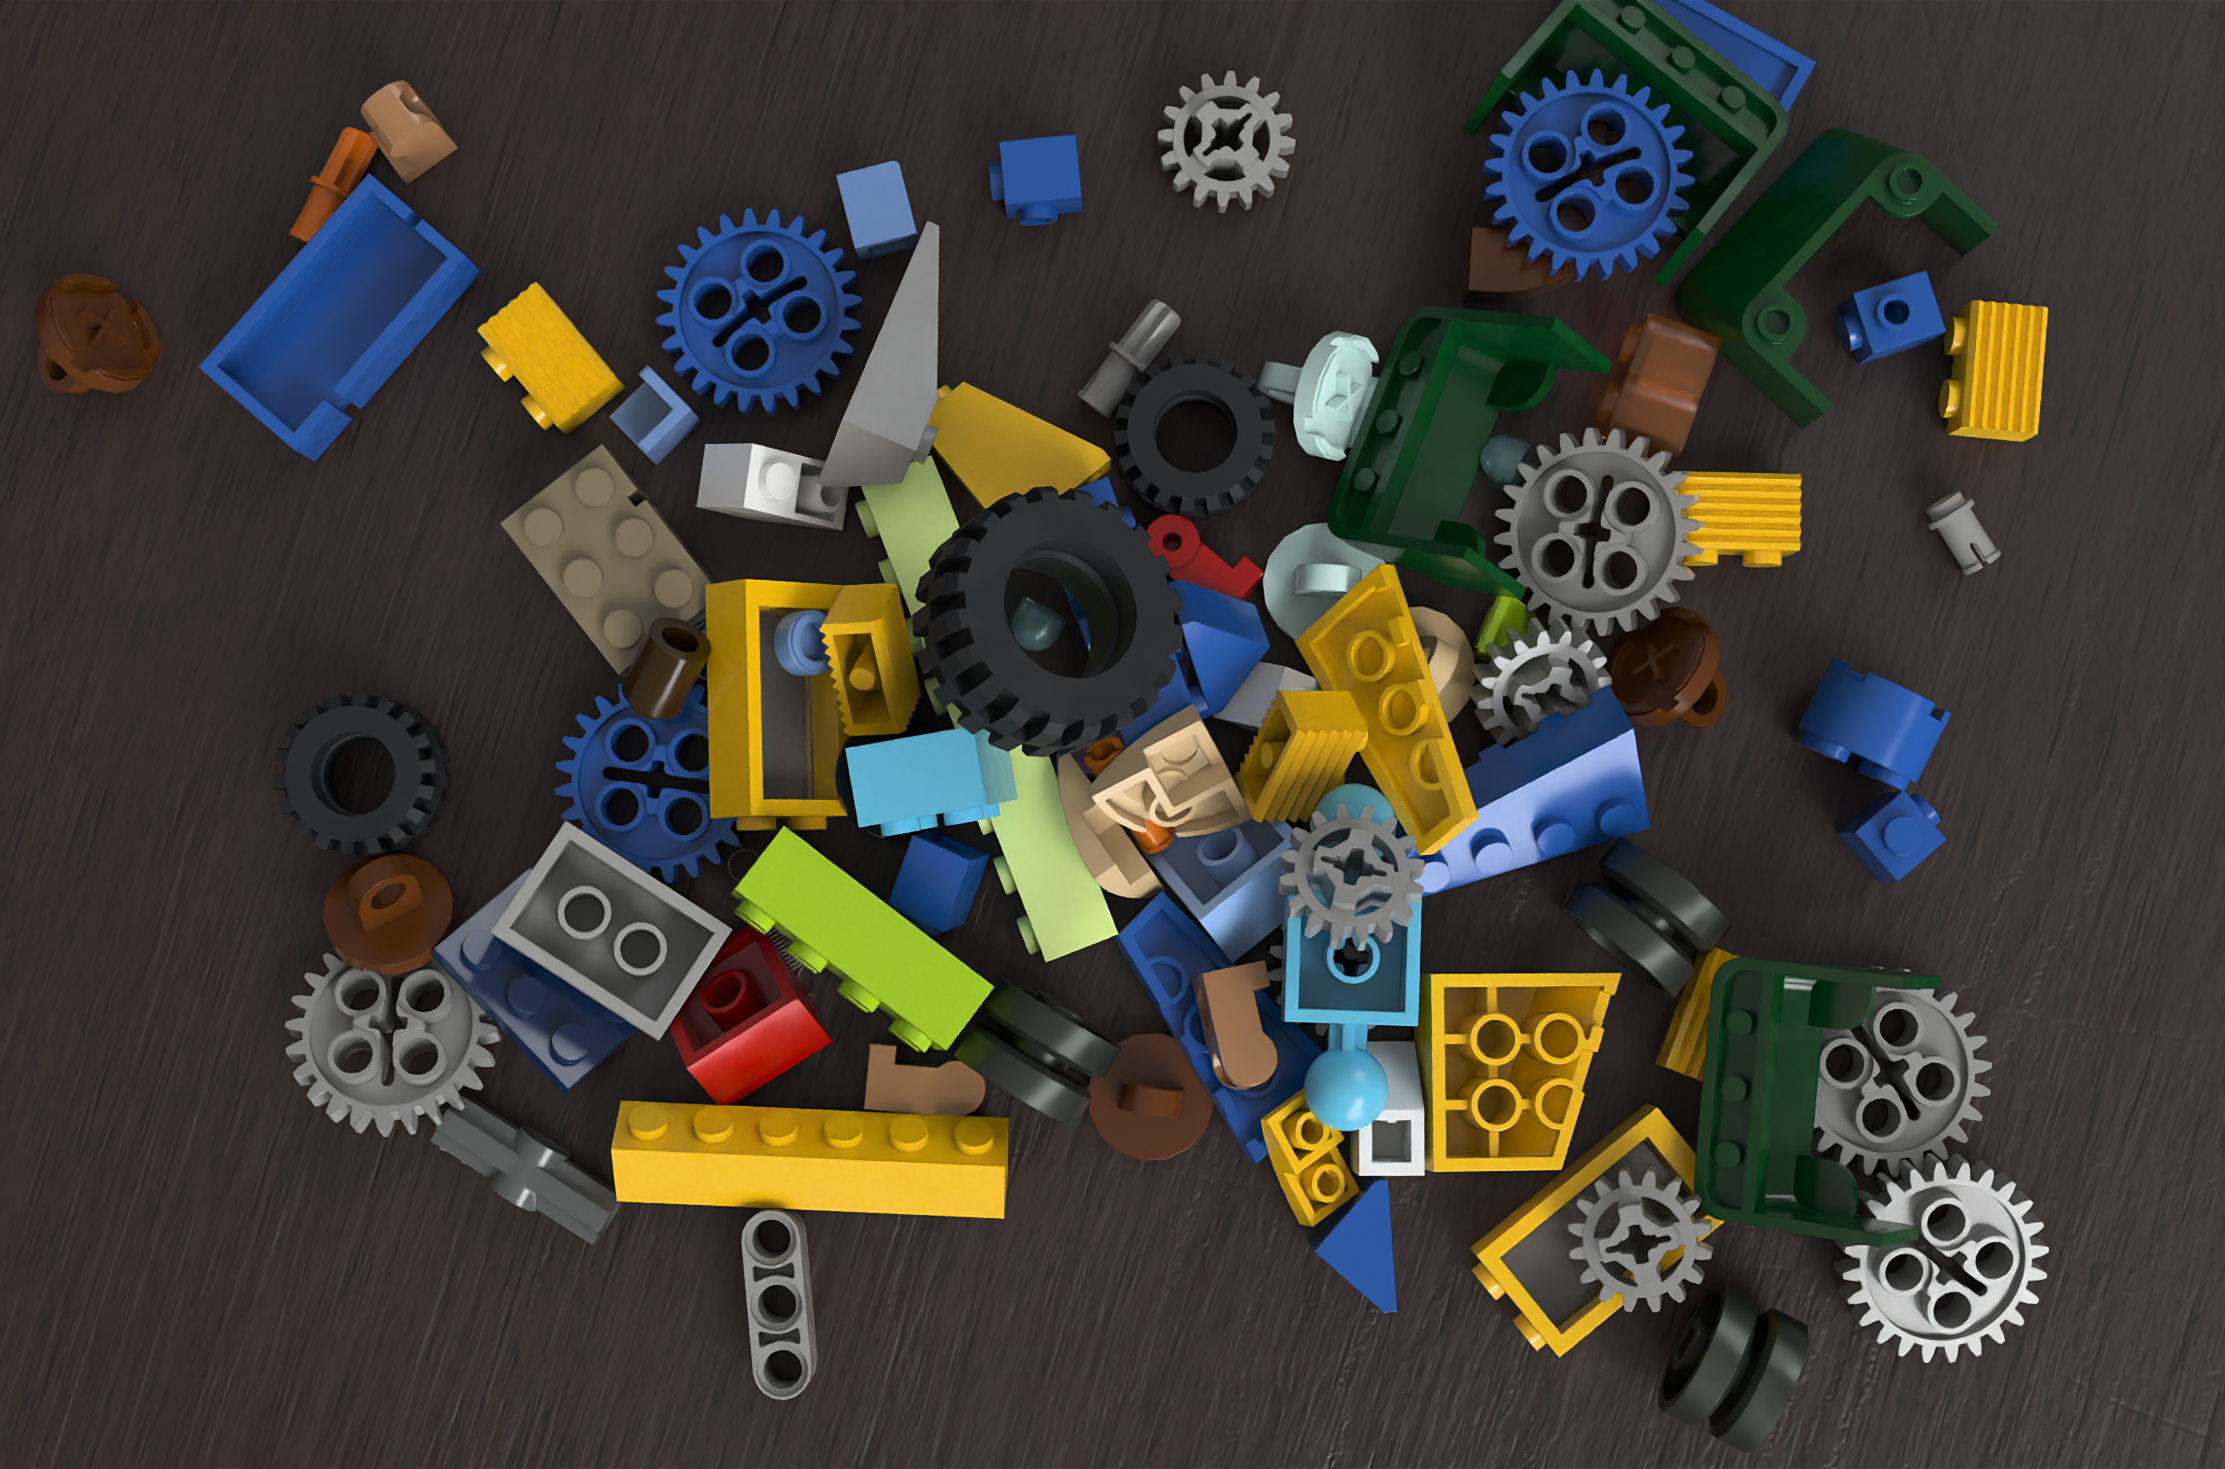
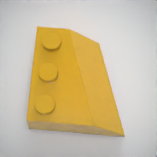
M1621 973L1420 974L1418 1026H1414V1041L1424 1104V1159L1426 1170L1432 1172L1562 1170L1585 1095L1582 1092L1593 1053L1598 1052L1604 1032L1601 1026L1610 997L1616 993Z

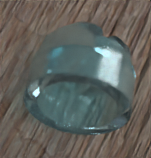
M1500 435L1491 438L1483 447L1481 453V464L1485 474L1490 480L1500 486L1518 485L1523 477L1518 469V464L1520 462L1530 463L1534 445L1510 435Z
M1022 597L1013 614L1011 629L1016 641L1024 649L1040 651L1049 648L1058 639L1067 621L1052 609L1032 599Z

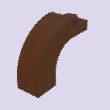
M1594 121L1587 124L1588 134L1597 144L1610 146L1617 143L1616 131L1607 130L1606 122ZM1615 159L1592 172H1585L1580 165L1570 181L1569 187L1583 179H1589L1594 186L1604 169L1614 165ZM1629 178L1618 179L1615 183L1616 192L1623 201H1625L1628 192ZM1565 205L1557 214L1560 224L1569 231L1578 232L1587 228L1586 215L1576 206ZM1472 227L1465 240L1461 302L1509 304L1539 297L1553 291L1573 278L1571 264L1563 263L1553 277L1548 276V256L1541 254L1531 264L1527 265L1524 263L1526 253L1530 247L1525 240L1507 248L1504 243L1512 230Z

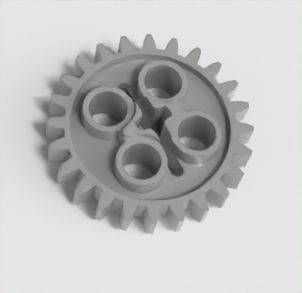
M1586 428L1583 446H1580L1572 433L1560 434V454L1549 445H1539L1536 448L1542 465L1537 467L1527 462H1520L1517 467L1527 482L1524 486H1504L1503 490L1516 503L1514 508L1496 510L1495 515L1504 521L1510 522L1511 527L1509 532L1495 536L1494 542L1502 545H1511L1513 554L1504 558L1498 564L1503 569L1518 568L1521 575L1516 581L1525 586L1526 590L1530 588L1534 592L1526 608L1529 612L1538 611L1547 604L1551 606L1548 625L1551 626L1556 618H1561L1564 621L1568 615H1571L1572 630L1580 626L1586 632L1591 620L1594 619L1599 636H1607L1612 634L1614 618L1616 617L1626 632L1637 629V610L1649 620L1660 618V609L1655 599L1659 597L1670 603L1678 602L1681 597L1671 582L1674 579L1686 581L1694 579L1695 574L1682 562L1684 556L1703 554L1704 549L1688 541V533L1704 528L1705 521L1687 518L1686 510L1694 506L1701 499L1699 495H1680L1678 488L1688 478L1689 474L1687 471L1673 472L1669 475L1664 472L1672 456L1669 451H1661L1650 459L1646 457L1650 444L1649 438L1639 436L1627 449L1625 430L1613 429L1605 445L1598 428ZM1610 475L1614 480L1613 489L1609 492L1604 508L1603 481L1606 476ZM1572 477L1579 478L1587 490L1586 502L1577 512L1568 510L1561 499L1563 485ZM1635 488L1642 490L1650 502V511L1647 518L1637 525L1631 523L1623 512L1624 498ZM1601 520L1602 527L1611 529V537L1609 541L1597 543L1596 537L1587 534V527L1589 523H1597ZM1560 539L1566 541L1574 552V564L1572 569L1565 575L1557 573L1549 561L1551 547ZM1622 551L1629 554L1637 565V576L1634 582L1626 588L1618 585L1610 573V565L1613 558ZM1594 558L1593 576L1595 580L1593 586L1587 588L1584 585L1585 573L1589 570Z
M325 953L323 959L330 972L325 977L307 972L304 977L314 990L312 996L298 995L293 996L291 1000L297 1010L305 1015L304 1018L292 1019L285 1023L286 1029L292 1036L303 1039L285 1049L293 1062H305L293 1072V1075L301 1086L313 1084L307 1093V1097L314 1106H320L330 1100L326 1113L335 1123L342 1120L351 1111L350 1124L357 1133H362L373 1118L375 1119L378 1131L383 1137H389L394 1121L400 1119L411 1135L416 1134L418 1115L424 1113L437 1126L442 1124V1114L439 1106L446 1101L462 1111L465 1105L458 1093L461 1087L464 1085L476 1090L483 1088L482 1082L473 1071L475 1066L494 1067L496 1062L492 1054L482 1047L484 1044L501 1041V1035L497 1027L485 1023L492 1019L434 958L423 967L400 975H380L379 971L363 968L364 972L350 967L344 960L341 962L335 956ZM401 977L404 978V982L399 992L396 1012L406 1029L395 1030L393 1035L394 1081L391 1085L384 1086L383 1081L386 1078L389 1062L391 1061V1048L382 1033H390L394 1029L395 1003L392 996L393 983L397 978ZM365 989L379 990L378 999L371 1007L359 1011L350 1009L352 999L357 993ZM437 990L445 993L443 1001L434 1010L429 1012L414 1010L418 998L427 991ZM361 1050L372 1051L371 1062L364 1070L357 1073L343 1072L345 1061L351 1054ZM423 1052L438 1054L437 1063L429 1072L421 1075L408 1073L410 1062L418 1054Z
M1870 966V967H1873V968H1881V969H1883V967H1879V966ZM1897 968V969H1896V970H1898V971L1910 972L1909 969H1904V968ZM1877 987L1873 1012L1860 1025L1873 1053L1879 1058L1895 1063L1888 1069V1075L1901 1093L1916 1108L1918 1115L1913 1120H1910L1907 1116L1905 1107L1895 1089L1890 1084L1873 1079L1880 1072L1879 1065L1868 1050L1856 1040L1851 1030L1823 1028L1814 1128H1817L1818 1131L1813 1137V1149L1822 1152L1836 1143L1833 1160L1846 1166L1857 1153L1858 1171L1871 1175L1878 1159H1880L1884 1173L1892 1177H1898L1901 1158L1906 1159L1918 1172H1922L1924 1168L1923 1152L1928 1151L1938 1159L1945 1161L1948 1159V1154L1942 1140L1949 1137L1963 1143L1968 1141L1965 1132L1958 1124L1962 1118L1981 1121L1983 1116L1969 1103L1972 1096L1983 1097L1990 1095V1089L1974 1081L1975 1074L1991 1069L1992 1063L1973 1057L1972 1051L1986 1043L1987 1038L1983 1035L1965 1033L1964 1029L1976 1017L1973 1012L1966 1010L1953 1014L1950 1012L1958 997L1955 992L1946 990L1933 998L1934 989L1899 990ZM1898 1009L1904 1017L1905 1030L1897 1041L1887 1043L1881 1036L1880 1022L1888 1011ZM1845 1044L1852 1054V1066L1845 1076L1833 1079L1826 1068L1827 1056L1834 1047ZM1934 1063L1941 1073V1083L1933 1094L1923 1097L1916 1087V1077L1924 1065ZM1882 1099L1888 1108L1887 1121L1881 1129L1875 1132H1868L1862 1122L1864 1108L1870 1101Z
M1928 1153L1925 1157L1922 1172H1918L1904 1159L1900 1161L1902 1179L1895 1183L1884 1173L1880 1172L1877 1174L1878 1182L1882 1189V1192L1877 1197L1862 1190L1858 1192V1197L1867 1209L1863 1215L1856 1213V1216L1919 1226V1233L1944 1255L1955 1260L1973 1278L1982 1282L1983 1289L1980 1292L1972 1291L1938 1261L1930 1259L1912 1241L1878 1248L1835 1240L1839 1248L1851 1256L1834 1263L1836 1272L1843 1279L1850 1280L1838 1290L1849 1304H1855L1850 1313L1861 1326L1869 1325L1868 1333L1879 1344L1889 1339V1345L1899 1356L1903 1357L1913 1346V1351L1923 1362L1929 1363L1936 1347H1938L1942 1355L1952 1363L1956 1361L1958 1346L1965 1344L1977 1357L1981 1355L1982 1350L1980 1337L1988 1333L2000 1344L2005 1341L2000 1324L2005 1319L2016 1325L2022 1326L2024 1324L2022 1316L2015 1309L2019 1301L2032 1304L2038 1303L2039 1298L2027 1288L2028 1281L2047 1278V1273L2032 1261L2033 1258L2043 1256L2049 1252V1247L2038 1237L2033 1236L2044 1228V1224L2032 1212H2027L2033 1205L2031 1199L2020 1190L2014 1191L2016 1184L2004 1173L2000 1172L1994 1176V1170L1980 1159L1970 1169L1969 1163L1962 1156L1953 1153L1945 1169L1943 1163L1936 1156ZM1949 1204L1948 1212L1941 1221L1927 1225L1928 1217L1936 1207ZM1996 1242L1995 1249L1990 1257L1984 1261L1975 1262L1976 1255L1984 1245ZM1900 1254H1907L1903 1267L1896 1272L1885 1274L1886 1267L1891 1259ZM1954 1292L1953 1299L1944 1309L1933 1311L1939 1297L1945 1293Z

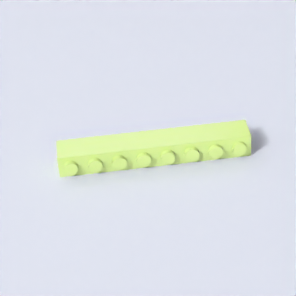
M932 455L927 457L924 465L916 461L910 463L902 483L861 486L866 499L855 503L868 538L880 535L888 554V559L878 562L885 583H894L898 586L899 595L903 594L911 616L926 605L917 601L915 593L920 577L931 570L929 559L936 549L952 537L954 531L960 528ZM911 617L906 619L905 623L911 650L914 657H916L917 653L926 648L924 637H915L913 635V619ZM936 677L924 680L937 716L949 712L955 729L963 728L957 723V719L962 714L953 703L943 708L932 692L940 686ZM1021 744L1009 751L1018 799L998 803L1000 816L978 820L983 835L993 831L996 832L1004 855L994 858L993 861L1006 894L1018 891L1027 915L1016 920L1029 953L1033 954L1042 951L1045 961L1049 962L1118 935V931L1100 885L1094 880L1082 861L1071 837L1061 803L1058 777L1049 755L1046 757L1026 756L1022 752Z

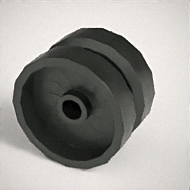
M1618 838L1599 861V866L1603 878L1623 898L1620 899L1600 885L1582 882L1562 906L1563 912L1587 936L1622 965L1661 993L1674 999L1693 976L1694 969L1690 958L1670 937H1673L1691 950L1711 953L1729 932L1731 924L1681 874L1627 839Z
M1001 976L984 1005L988 1014L993 1019L1014 1032L1012 1037L1008 1038L984 1025L971 1026L954 1056L969 1068L1026 1104L1075 1128L1092 1098L1086 1086L1063 1071L1064 1066L1067 1064L1093 1078L1105 1077L1122 1048L1088 1026L1089 1020L1040 991L1037 995L1014 981Z
M1722 1281L1717 1282L1699 1300L1672 1349L1658 1392V1407L1663 1412L1691 1426L1709 1417L1710 1433L1716 1439L1743 1453L1755 1449L1777 1422L1796 1386L1806 1357L1809 1342L1808 1326L1773 1307L1757 1317L1756 1302L1753 1297Z

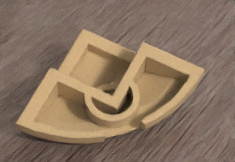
M1194 704L1170 716L1133 742L1099 774L1088 788L1092 799L1104 813L1119 824L1141 833L1147 831L1143 820L1153 821L1156 825L1162 827H1173L1177 837H1192L1222 831L1253 819L1235 779Z
M1068 753L1058 759V781L1065 820L1082 861L1094 880L1108 892L1128 898H1154L1161 891H1165L1120 824L1104 813L1092 799L1088 790L1091 782L1072 755Z

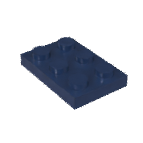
M529 868L437 945L431 956L565 1096L632 1036L638 1028L491 933L532 872V869Z

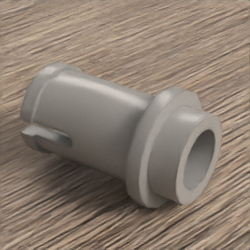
M1957 490L1941 498L1926 509L1927 514L1931 518L1927 526L1930 530L1938 529L1966 576L1983 568L1970 548V544L1973 545L1983 562L1986 561L1988 564L1996 560L2001 555V552L1998 548H1995L1971 510V507L1975 504L1972 497L1965 499L1961 492Z

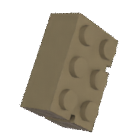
M601 444L500 524L617 674L626 678L653 621L659 618H675L695 627L706 621L705 585L715 584V582L660 512L648 502L649 498L617 457Z

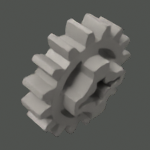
M1227 71L1224 85L1215 86L1208 73L1201 75V92L1195 94L1191 89L1183 86L1179 89L1178 96L1183 108L1166 106L1163 119L1174 129L1158 131V145L1172 149V151L1167 152L1161 157L1160 165L1162 171L1178 169L1179 173L1173 181V189L1176 192H1180L1188 186H1192L1195 189L1193 205L1198 208L1210 196L1216 198L1218 213H1225L1231 198H1237L1244 210L1251 209L1253 191L1257 190L1263 196L1270 198L1274 193L1275 187L1269 176L1286 178L1289 172L1290 165L1284 159L1278 157V155L1294 153L1296 140L1288 136H1281V133H1284L1291 127L1292 116L1291 114H1274L1279 104L1280 95L1277 92L1268 94L1264 98L1257 95L1260 79L1255 76L1243 88L1236 86L1234 71ZM1235 104L1241 106L1239 110L1219 109L1216 105ZM1189 123L1194 126V132L1200 137L1201 143L1193 149V154L1188 157L1184 147V135ZM1265 128L1269 149L1266 158L1262 162L1259 158L1260 154L1252 146V142L1259 135L1260 130ZM1219 133L1225 139L1233 134L1236 136L1239 134L1236 151L1234 152L1228 146L1222 147L1219 151L1217 149L1214 150L1216 134ZM1213 174L1234 175L1237 180L1219 181L1210 177Z
M1532 618L1528 625V633L1519 635L1510 626L1505 629L1508 640L1507 644L1500 647L1497 644L1488 643L1485 646L1492 660L1489 664H1474L1472 671L1481 684L1469 688V695L1478 707L1474 712L1484 729H1489L1497 743L1501 742L1504 745L1511 740L1514 744L1539 731L1536 723L1558 711H1560L1564 718L1591 704L1592 702L1588 695L1607 685H1611L1612 678L1603 667L1607 662L1605 655L1597 644L1593 643L1583 628L1579 626L1571 631L1563 619L1556 618L1549 630H1545L1537 618ZM1570 658L1576 662L1577 677L1572 676L1573 670L1568 664ZM1503 696L1510 698L1509 703L1513 707L1512 714L1504 709Z
M1345 803L1338 804L1335 820L1329 822L1318 810L1311 814L1310 820L1312 833L1295 827L1291 832L1290 844L1296 851L1282 850L1279 867L1289 873L1279 877L1278 893L1295 895L1287 905V916L1289 919L1297 918L1304 914L1308 917L1304 935L1309 939L1321 929L1330 932L1329 948L1337 949L1343 936L1352 937L1357 951L1365 950L1368 934L1373 932L1383 943L1391 941L1393 934L1391 921L1407 927L1413 916V910L1407 903H1420L1424 887L1413 880L1422 877L1425 868L1424 860L1407 858L1414 850L1416 839L1413 835L1404 836L1400 839L1394 836L1398 819L1393 815L1381 825L1372 822L1373 806L1370 805L1364 807L1359 818H1350ZM1347 839L1331 849L1323 847L1333 841ZM1372 845L1386 856L1390 864L1381 861ZM1346 869H1354L1359 872L1356 885H1348L1343 882ZM1311 889L1322 893L1330 909L1316 899ZM1370 905L1380 907L1371 913L1353 916Z
M1651 1166L1646 1172L1643 1181H1635L1629 1167L1621 1168L1619 1172V1185L1615 1187L1603 1176L1597 1179L1594 1185L1600 1198L1596 1200L1590 1196L1582 1195L1576 1205L1588 1217L1587 1219H1572L1568 1226L1569 1232L1583 1237V1242L1574 1245L1569 1251L1570 1259H1586L1589 1264L1579 1278L1584 1284L1598 1278L1604 1284L1599 1299L1605 1303L1615 1292L1624 1295V1310L1627 1312H1632L1638 1298H1646L1652 1312L1660 1311L1662 1294L1666 1292L1678 1303L1685 1300L1687 1293L1682 1280L1685 1278L1690 1282L1700 1284L1705 1275L1702 1269L1694 1263V1259H1711L1713 1254L1712 1246L1698 1241V1237L1710 1232L1713 1226L1711 1219H1695L1692 1214L1701 1204L1702 1199L1697 1194L1683 1200L1677 1195L1682 1179L1675 1176L1666 1187L1657 1184V1169ZM1646 1197L1661 1202L1676 1216L1665 1218L1648 1207ZM1618 1201L1619 1223L1615 1228L1606 1229L1603 1233L1597 1234L1601 1215L1608 1207ZM1633 1225H1640L1644 1235L1655 1234L1656 1237H1659L1652 1241L1648 1253H1641L1637 1243L1627 1244L1626 1241H1623L1629 1237ZM1680 1245H1685L1684 1255L1680 1263L1673 1271L1663 1277L1661 1258L1665 1252L1678 1249ZM1616 1261L1633 1272L1635 1280L1621 1276L1606 1262Z

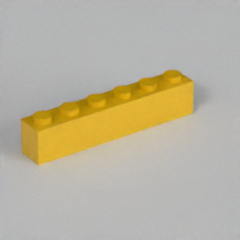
M621 1101L611 1147L616 1199L621 1202L1004 1219L1008 1175L1009 1118Z

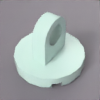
M1335 331L1324 336L1311 350L1303 368L1266 362L1257 389L1276 400L1294 405L1293 423L1297 440L1307 454L1339 461L1347 457L1344 454L1347 447L1352 448L1379 380L1377 377H1372L1371 362L1379 363L1378 353L1368 338Z
M1327 523L1305 525L1284 537L1268 558L1262 580L1265 608L1277 628L1283 631L1291 640L1295 641L1377 565L1385 564L1382 559L1349 546L1330 532Z

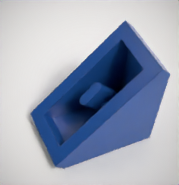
M1180 579L1169 582V589H1178L1183 611L1177 613V616L1183 628L1185 642L1209 713L1212 715L1222 712L1270 647L1256 606Z
M1369 1176L1359 1188L1360 1192L1348 1200L1314 1239L1311 1246L1322 1259L1382 1312H1397L1388 1181L1384 1176Z

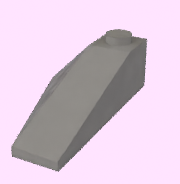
M929 221L925 225L842 419L817 483L827 488L902 483L911 461L914 460L924 465L939 430V428L927 424L937 401L939 225Z

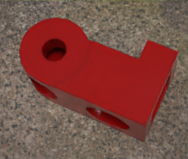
M1168 514L1161 516L1153 521L1146 531L1152 537L1147 543L1148 547L1156 558L1164 554L1172 570V573L1166 576V580L1169 582L1180 579L1244 601L1263 579L1264 572L1246 556H1243L1236 566L1231 568L1200 542L1197 528L1189 519L1181 515Z

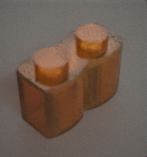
M1651 312L1642 320L1640 327L1629 324L1616 356V360L1626 363L1618 386L1612 383L1607 384L1595 414V419L1604 422L1601 431L1602 439L1607 441L1613 429L1625 430L1626 448H1629L1639 436L1647 437L1650 439L1647 456L1653 457L1661 451H1669L1672 454L1669 464H1672L1680 456L1688 437L1700 397L1711 373L1722 338Z

